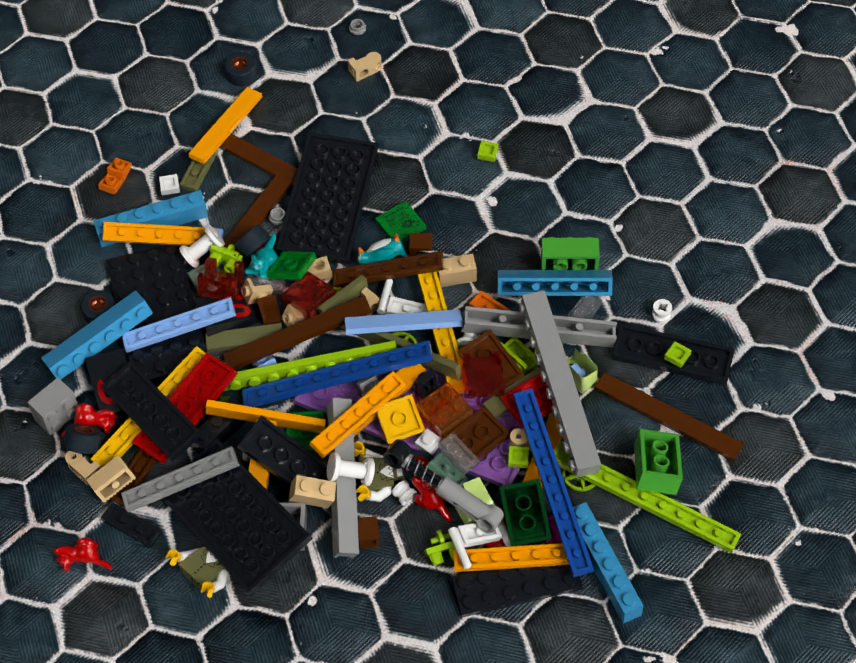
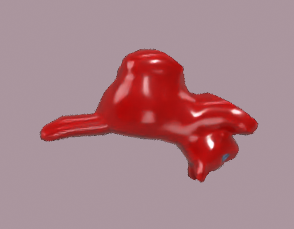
M85 403L79 404L75 408L74 424L100 427L107 435L109 430L115 425L117 416L113 411L105 409L95 411L91 405ZM66 429L61 434L62 437H65Z
M414 476L412 483L419 490V493L415 495L417 505L428 510H438L446 521L451 522V516L444 504L445 499L435 493L434 486L430 487L429 483L422 481L421 477Z
M85 537L77 540V544L74 547L68 545L53 550V553L59 556L56 559L57 563L66 572L69 571L72 564L77 562L93 563L112 570V566L107 561L99 559L98 544L90 538Z

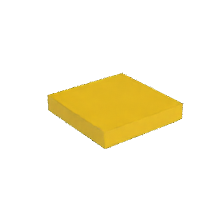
M412 394L387 402L376 412L387 445L392 444L395 440H403L425 431Z

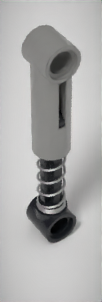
M395 440L384 453V461L392 468L402 466L407 471L411 470L414 472V476L418 475L421 477L422 481L428 482L430 487L434 486L437 495L475 520L481 531L493 533L503 519L504 514L499 507L492 504L487 505L446 476L443 479V476L440 477L435 474L436 471L428 469V465L424 466L420 463V460H415L411 454L410 446L405 441Z

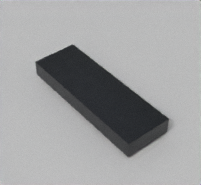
M114 502L111 503L101 516L103 522L150 549L162 535L161 529L131 512L128 513L126 509Z

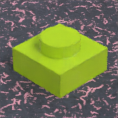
M481 141L477 159L495 162L499 143Z
M674 341L665 354L664 359L682 368L691 355L692 350Z
M509 446L508 467L528 468L529 447Z

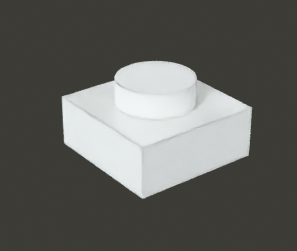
M177 174L159 177L162 195L180 193Z
M426 429L415 441V447L433 455L440 447L439 441L442 438Z

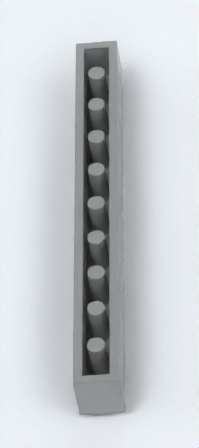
M545 290L522 295L519 311L521 315L524 314V326L531 335L529 337L531 348H535V361L542 370L540 371L542 382H545L547 386V399L552 401V415L554 418L557 417L558 420L557 430L564 439L563 449L570 458L568 460L570 471H574L576 478L599 473L601 462Z

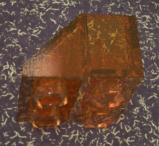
M449 382L417 403V407L429 429L442 439L473 415V408Z

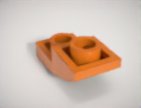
M115 158L107 167L106 176L98 184L99 190L115 195L125 181L132 163Z

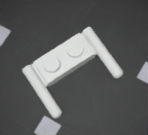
M388 279L385 281L377 313L427 312L426 306L423 303L393 296L389 297L393 280Z
M503 519L493 533L481 531L476 523L448 529L465 569L471 567V562L465 551L466 547L500 541V539H503L506 547L511 546Z

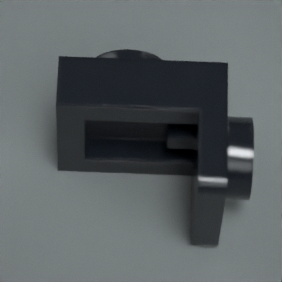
M432 369L426 373H421L417 377V393L426 402L431 404L443 395L444 391L437 385L436 373Z

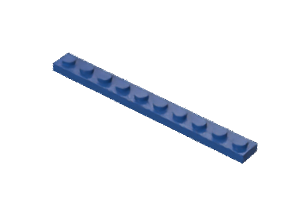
M429 341L242 389L243 405L256 407L433 360L431 344Z
M533 389L513 393V398L572 575L577 577L592 573L594 568Z

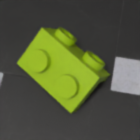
M512 337L505 344L500 342L525 374L524 376L539 366L536 364L535 354L517 338Z

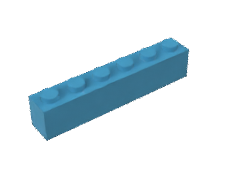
M199 190L93 221L101 247H105L119 242H105L102 240L104 222L178 226L206 218L208 213L202 192Z
M498 270V296H522L545 290L546 296H612L613 277L611 270Z
M135 290L41 359L52 374L61 380L85 363V358L95 356L152 315L153 312L146 301Z
M585 502L573 507L594 571L622 623L624 624L642 616L644 605L588 504Z

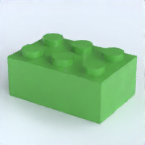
M542 238L541 270L599 269V238Z
M640 429L634 444L637 489L677 495L683 479L679 434Z

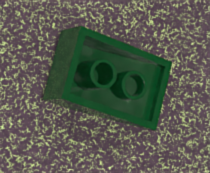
M540 479L500 486L499 492L511 546L552 540Z

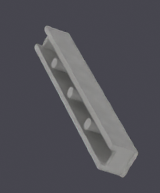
M466 306L464 314H462L461 332L483 334L491 329L495 336L523 339L531 337L530 332L526 331L524 326V314L521 315L518 311ZM553 315L562 343L614 348V343L617 339V322Z
M332 398L327 405L328 426L352 406V399ZM354 434L349 435L329 453V457L334 452L340 455L341 460L355 462ZM338 476L333 481L336 482L335 500L331 505L333 558L338 556L354 558L359 554L356 478Z

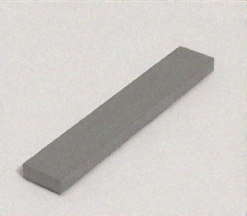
M231 446L122 492L121 495L126 511L129 513L240 466L234 448Z

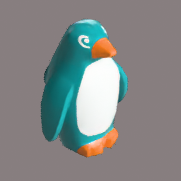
M396 233L392 238L382 239L373 243L366 251L359 247L357 258L359 264L362 265L391 260L397 255L405 257L407 254L398 233Z

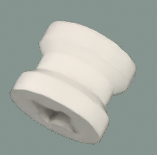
M666 299L657 300L653 305V319L659 323L669 321L672 304Z
M403 480L393 488L392 494L394 497L399 498L401 505L405 506L415 499L417 491L410 487V483L407 480Z

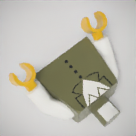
M357 441L354 443V448H356L354 449V455L356 457L360 454L359 462L363 463L369 457L373 458L375 463L374 477L370 486L362 484L356 490V493H360L358 500L381 502L391 495L395 487L394 481L405 480L402 468L393 469L384 461L382 455L364 448L363 443Z
M206 546L182 552L174 549L168 551L165 558H171L170 565L175 566L177 562H180L178 565L181 573L207 597L211 598L213 593L225 587L228 570Z

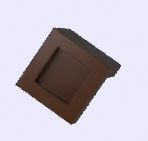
M410 233V256L418 255V251L432 250V233Z
M275 294L257 299L263 325L282 322Z
M376 516L358 518L360 549L381 547Z

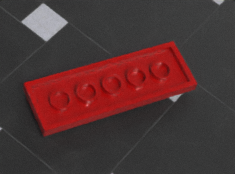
M206 353L168 399L195 426L206 413L207 400L216 401L238 373L235 369ZM143 431L132 441L134 446L161 464H164L168 459L162 450Z

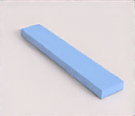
M229 297L128 331L122 335L125 350L128 353L234 317L236 312L233 301Z
M460 309L345 317L346 335L462 327Z

